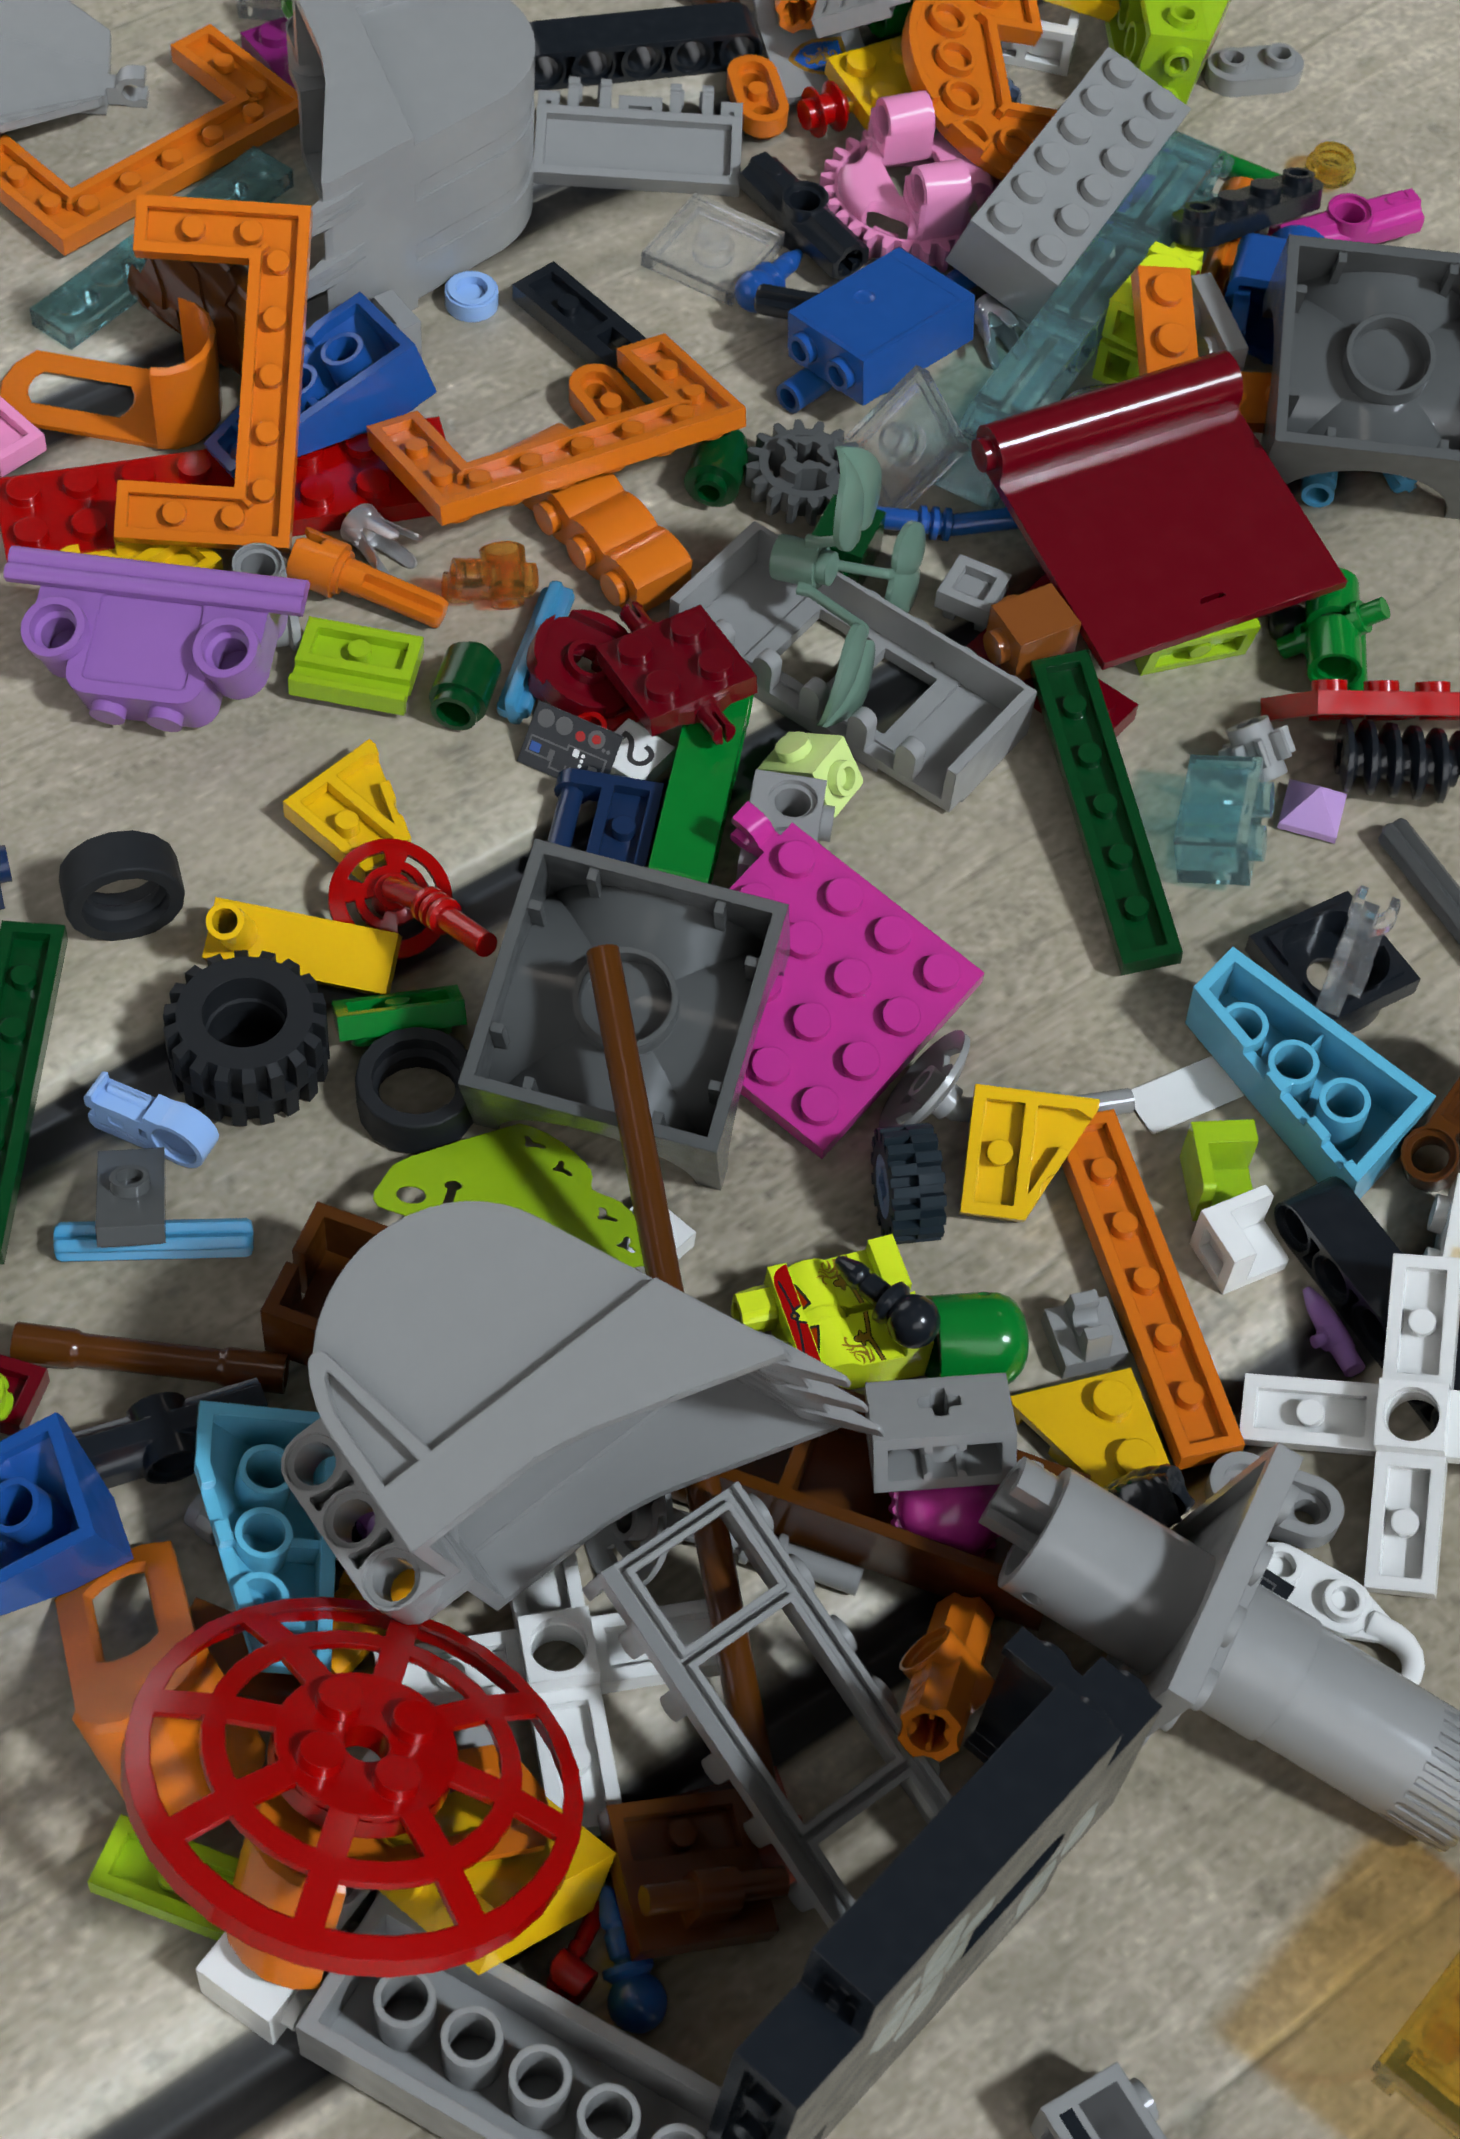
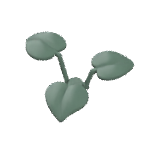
M846 445L835 447L839 461L840 478L833 536L820 537L807 534L805 538L781 534L773 545L769 561V573L772 579L797 585L796 595L812 599L851 626L844 641L836 677L827 705L820 721L816 724L825 728L848 719L864 703L873 673L875 643L867 639L869 634L867 623L817 589L822 585L830 586L834 582L838 571L889 579L884 599L909 613L918 594L920 566L922 565L926 543L924 525L921 522L911 520L903 525L896 538L891 568L839 560L837 552L830 550V547L835 546L838 550L846 552L854 549L860 540L861 531L866 530L874 519L881 491L882 471L877 458L868 450Z

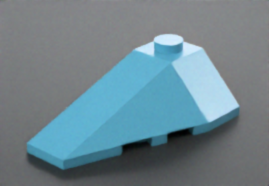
M200 1400L194 1472L236 1611L245 1607L281 1599L334 1598L336 1556L286 1484L281 1472V1458L286 1446L295 1436L320 1418L319 1412ZM335 1456L322 1460L316 1467L313 1475L314 1485L327 1481L333 1474L336 1466ZM333 1619L281 1623L295 1635L313 1631L333 1630ZM243 1631L249 1654L257 1648L264 1646L249 1632ZM332 1649L312 1651L331 1672ZM281 1661L261 1671L292 1674Z

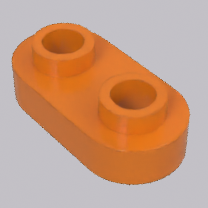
M742 55L733 59L727 67L726 90L730 102L743 103L742 130L757 139H768L779 135L787 127L789 103L776 66L769 59L758 55Z
M604 364L583 365L577 368L569 378V404L585 424L646 405L621 374L610 366Z

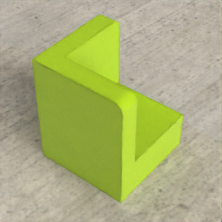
M1254 1119L1191 1122L1180 1153V1161L1192 1221H1198L1201 1210L1253 1190L1249 1166L1259 1142Z

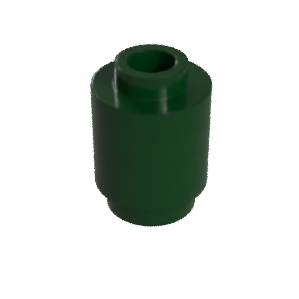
M739 429L726 433L719 439L701 441L695 444L684 477V486L688 494L699 503L712 507H722L729 505L736 499L745 474L746 463H748L747 439Z
M473 641L457 642L446 650L429 693L431 714L441 725L453 730H468L485 716L502 671L499 659L487 646Z

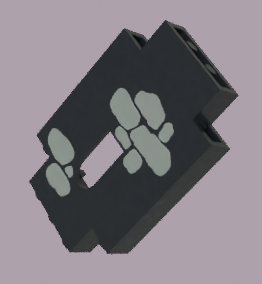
M1023 1626L1004 1645L1001 1653L1005 1658L978 1724L963 1745L984 1764L812 1947L800 1981L734 2051L706 2134L709 2139H826L1045 1893L1059 1863L1113 1804L1162 1708V1705L1151 1697L1148 1688L1138 1677L1128 1671L1118 1670L1102 1656L1082 1676L1072 1667L1069 1658L1060 1648L1051 1642L1040 1641Z

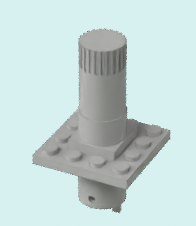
M1278 1442L1172 1529L1164 1526L1071 1468H1066L1056 1476L1046 1470L1042 1463L1030 1460L1027 1457L1021 1458L1013 1466L999 1485L978 1521L983 1526L1013 1543L1000 1571L998 1587L1108 1654L1106 1660L1118 1670L1132 1673L1145 1684L1151 1697L1161 1704L1162 1708L1143 1746L1151 1734L1158 1729H1162L1165 1732L1168 1731L1178 1720L1179 1716L1189 1708L1194 1711L1200 1710L1249 1741L1256 1740L1436 1851L1442 1852L1443 1850L1446 1852L1450 1847L1453 1848L1458 1844L1460 1840V1710L1322 1627L1320 1620L1260 1584L1274 1551L1273 1547L1266 1544L1273 1526H1279L1287 1518L1298 1499L1300 1488L1292 1483L1304 1457Z

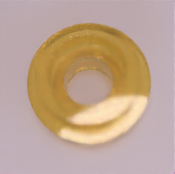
M1333 141L1317 145L1314 151L1308 155L1304 167L1314 172V178L1323 183L1324 189L1341 188L1350 184L1356 172L1354 154L1351 149L1342 143Z

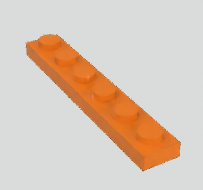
M1115 1110L1097 1112L1063 1162L1062 1168L1174 1465L1182 1470L1214 1463L1225 1454L1243 1451L1245 1442Z

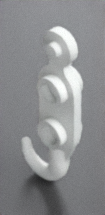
M1283 1542L1266 1543L1274 1549L1266 1569L1295 1587L1287 1601L1320 1620L1322 1627L1342 1639L1378 1643L1391 1650L1400 1659L1402 1665L1401 1675L1417 1685L1421 1683L1425 1670L1423 1650L1416 1637L1403 1625L1392 1620L1370 1596L1364 1586L1355 1579L1294 1546Z

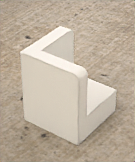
M1262 1185L1203 1209L1200 1212L1189 1244L1222 1295L1284 1270L1289 1261L1287 1254L1264 1221L1274 1197L1267 1185Z

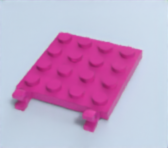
M747 801L732 817L731 823L737 828L730 834V840L747 852L752 853L758 859L729 889L789 904L790 955L784 976H777L767 1000L751 1051L741 1095L819 1158L823 1159L982 984L985 972L794 823H791L780 835L774 830L773 825L765 814Z

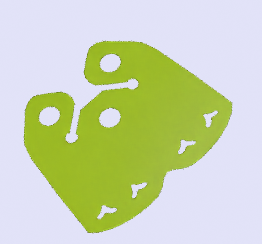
M519 1123L410 1156L394 1164L374 1190L373 1200L378 1207L408 1216L423 1209L443 1204L448 1190L445 1187V1183L455 1181L460 1183L462 1187L456 1191L453 1202L486 1201L521 1209L632 1268L644 1266L634 1214L623 1203L592 1190L593 1176L591 1169L568 1146L548 1133ZM525 1136L530 1137L533 1143L541 1144L545 1148L525 1146ZM559 1161H562L564 1163L563 1168L568 1170L572 1176L553 1169L558 1165ZM403 1187H416L425 1193L426 1198L420 1203H406L397 1197L396 1192ZM599 1208L605 1209L607 1216L616 1219L617 1222L598 1219ZM624 1237L630 1238L629 1247L635 1251L634 1253L617 1246L623 1241Z

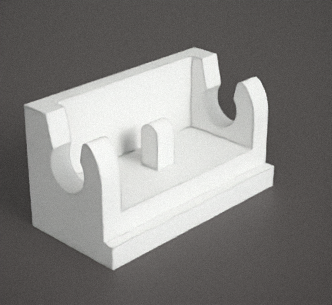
M1071 12L1068 25L1041 20L1043 33L1035 47L1000 40L1004 63L1067 77L1077 41V29L1081 14Z

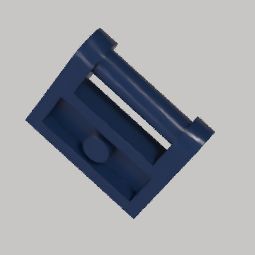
M576 768L561 770L558 773L554 793L558 800L547 842L571 848L581 804L588 800L596 801L598 804L586 852L648 867L663 801L664 783Z

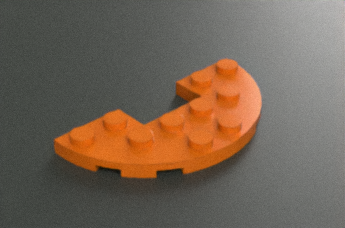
M914 0L904 22L901 41L902 60L912 92L927 91L933 103L935 127L972 163L1002 181L1058 111L1057 109L1012 102L1000 40L1035 47L1043 33L1037 0Z

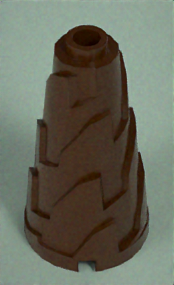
M144 258L146 263L140 273L131 263L128 274V289L139 304L182 335L178 297L197 303L210 314L215 326L219 363L227 368H231L242 376L248 284L247 268L244 265Z

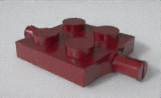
M633 601L632 608L629 604H626L620 611V619L627 625L631 633L597 646V661L600 668L649 734L653 737L677 726L699 723L706 729L714 743L723 744V738L726 742L730 741L735 735L736 728L724 715L723 711L732 703L758 693L757 675L701 604L658 622L652 621L639 602Z

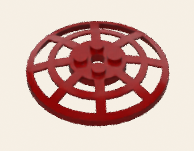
M333 1597L281 1599L245 1607L206 1623L176 1643L151 1669L134 1699L121 1748V1788L130 1823L148 1859L174 1892L210 1923L248 1946L295 1965L340 1975L393 1978L436 1973L476 1961L510 1943L542 1916L559 1892L581 1837L584 1801L579 1768L566 1734L545 1701L517 1671L489 1649L455 1629L432 1619L421 1624L406 1625L375 1609L366 1600ZM333 1619L336 1622L359 1623L386 1629L387 1632L385 1636L347 1630L313 1631L295 1635L281 1623ZM247 1631L264 1645L235 1663L219 1680L212 1693L164 1690L173 1673L183 1663L212 1644ZM415 1639L438 1647L474 1667L506 1694L487 1695L477 1683L457 1667L435 1654L415 1646ZM347 1648L369 1650L379 1653L373 1674L357 1672L332 1674L312 1651ZM278 1661H281L302 1684V1686L286 1698L282 1705L237 1697L238 1693L254 1676ZM408 1662L439 1677L465 1699L434 1706L420 1693L402 1684ZM154 1717L202 1720L199 1731L200 1761L211 1793L169 1816L159 1797L151 1766V1727ZM530 1719L550 1750L563 1785L562 1813L521 1790L523 1774L520 1752L507 1721ZM226 1724L271 1732L267 1750L268 1765L236 1779L226 1751ZM485 1725L490 1732L498 1754L500 1778L459 1761L457 1743L453 1732ZM352 1746L368 1748L375 1752L380 1760L374 1762L361 1761L350 1755L346 1748ZM450 1788L492 1806L491 1811L481 1824L463 1840L452 1846L434 1818L445 1803ZM281 1794L303 1817L323 1827L317 1846L308 1845L280 1829L262 1814L256 1806ZM513 1818L554 1841L549 1856L531 1881L504 1904L484 1914L464 1871L473 1867L494 1850L509 1830ZM230 1820L236 1829L261 1851L289 1868L307 1875L294 1917L271 1909L230 1885L202 1861L188 1843ZM406 1833L420 1855V1858L390 1862L358 1860L347 1857L353 1837L379 1839L395 1837ZM434 1883L454 1926L437 1931L394 1936L349 1933L325 1927L338 1885L358 1889L397 1890L417 1888Z

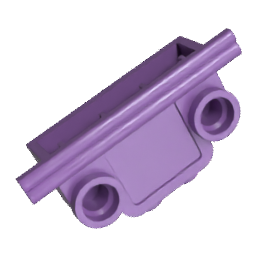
M14 545L9 549L8 562L4 567V579L7 582L40 586L36 603L27 610L22 619V640L30 652L40 659L52 674L67 679L69 685L90 710L89 715L97 721L111 725L124 724L125 719L143 721L156 729L167 732H179L182 730V726L191 728L203 727L212 722L217 716L223 696L230 699H246L257 694L265 686L269 678L277 640L285 631L288 615L303 617L310 588L309 580Z

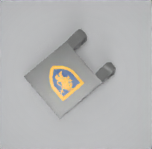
M774 0L752 1L755 11L751 12L762 42L765 58L769 59L776 66L789 105L797 104L801 100L802 91L806 87L811 86L821 94L824 82L829 81L824 74L827 57L865 47L858 27L819 39L814 27L811 30H798L793 34L779 26Z

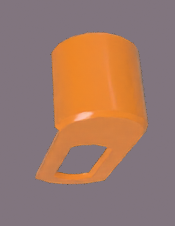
M178 297L184 363L171 367H150V369L36 350L13 365L2 380L0 396L35 427L40 429L156 449H180L197 444L212 433L221 419L223 401L216 329L210 314L201 306ZM43 372H50L130 386L134 393V401L126 413L119 417L33 403L30 400L28 391L29 385L35 377Z
M171 1540L141 1544L131 1548L133 1560L55 1599L75 1706L72 1720L123 1800L124 1796L121 1788V1748L134 1699L151 1669L176 1643L196 1631L175 1548ZM144 1573L158 1634L148 1644L134 1653L118 1660L105 1661L93 1599L115 1581L130 1575ZM206 1648L183 1663L173 1673L164 1690L212 1693L224 1674L209 1649ZM154 1717L151 1727V1766L159 1797L169 1816L211 1793L200 1761L199 1731L202 1720ZM226 1724V1751L236 1779L261 1769L265 1762L266 1744L258 1730Z
M494 1745L458 1750L459 1761L500 1778L498 1754ZM521 1763L523 1774L521 1790L548 1805L545 1790L527 1767ZM281 1794L256 1806L262 1814L280 1829L308 1845L317 1846L323 1827L303 1817ZM513 1818L509 1830L494 1850L478 1863L544 1851L547 1837ZM465 1832V1834L446 1836L452 1846L463 1840L470 1833ZM245 1837L232 1886L263 1905L294 1917L307 1875L293 1870L267 1855ZM353 1837L347 1857L358 1860L390 1862L420 1858V1855L413 1843L395 1846L384 1838L367 1839ZM338 1885L325 1927L336 1929L346 1896L345 1887L347 1886ZM227 1933L228 1942L241 1962L265 1981L292 1990L319 1989L324 1971L295 1965L252 1948Z

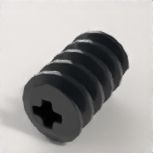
M1343 717L1337 729L1333 756L1335 774L1340 775L1342 791L1349 793L1356 778L1363 777L1366 794L1373 795L1381 779L1387 781L1389 797L1396 798L1403 783L1407 782L1410 783L1412 799L1420 801L1426 786L1433 785L1435 801L1443 803L1450 788L1455 787L1460 776V730L1455 731L1448 741L1444 729L1434 727L1424 738V733L1420 726L1409 725L1401 736L1400 729L1396 723L1386 722L1379 733H1377L1374 721L1363 719L1354 732L1350 718Z

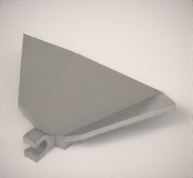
M0 0V133L76 113L107 115L108 105L147 108L149 88L145 86L147 76L146 65L124 66L118 71L117 75L111 74V31L70 0ZM129 85H135V86H137V87H139V88H134V87H131V86H129Z

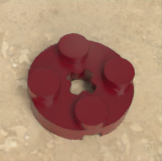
M585 609L572 610L568 617H559L554 620L555 615L547 618L537 630L527 652V667L530 673L527 685L532 695L540 701L548 702L552 706L575 716L586 712H597L604 716L605 719L614 718L625 711L629 705L598 665L596 647L629 634L627 630L606 615ZM582 657L592 661L591 669L596 673L586 672L576 663Z

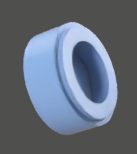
M464 271L453 275L445 284L446 310L452 317L464 322H480L490 318L498 309L497 283L487 274L478 271Z

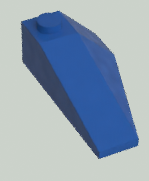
M358 292L317 320L305 332L307 344L304 346L297 457L367 433L366 426L411 412L419 404L437 393L416 345L361 292ZM240 404L204 443L208 452L234 480Z
M55 1412L0 1441V1616L73 1591L134 1559L114 1497L63 1416Z

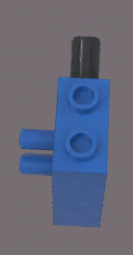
M900 247L821 293L763 283L758 286L754 299V310L760 315L788 320L787 345L790 358L862 406L884 393L896 391L899 384L973 340L975 294Z

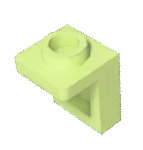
M802 731L788 732L776 743L773 751L757 768L759 770L827 780L824 805L835 806L834 817L841 812L863 784V777L842 735L805 733Z

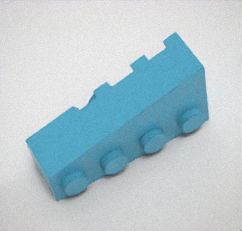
M1233 946L1193 987L1185 1024L1318 1183L1329 1177H1338L1361 1199L1401 1155V1146L1405 1137L1414 1129L1426 1124L1436 1095Z

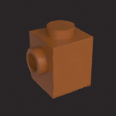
M1049 583L1020 595H1009L998 603L991 605L987 630L983 636L984 649L994 665H1000L1003 671L1023 681L1031 678L1032 660L1075 652L1081 622L1053 584Z

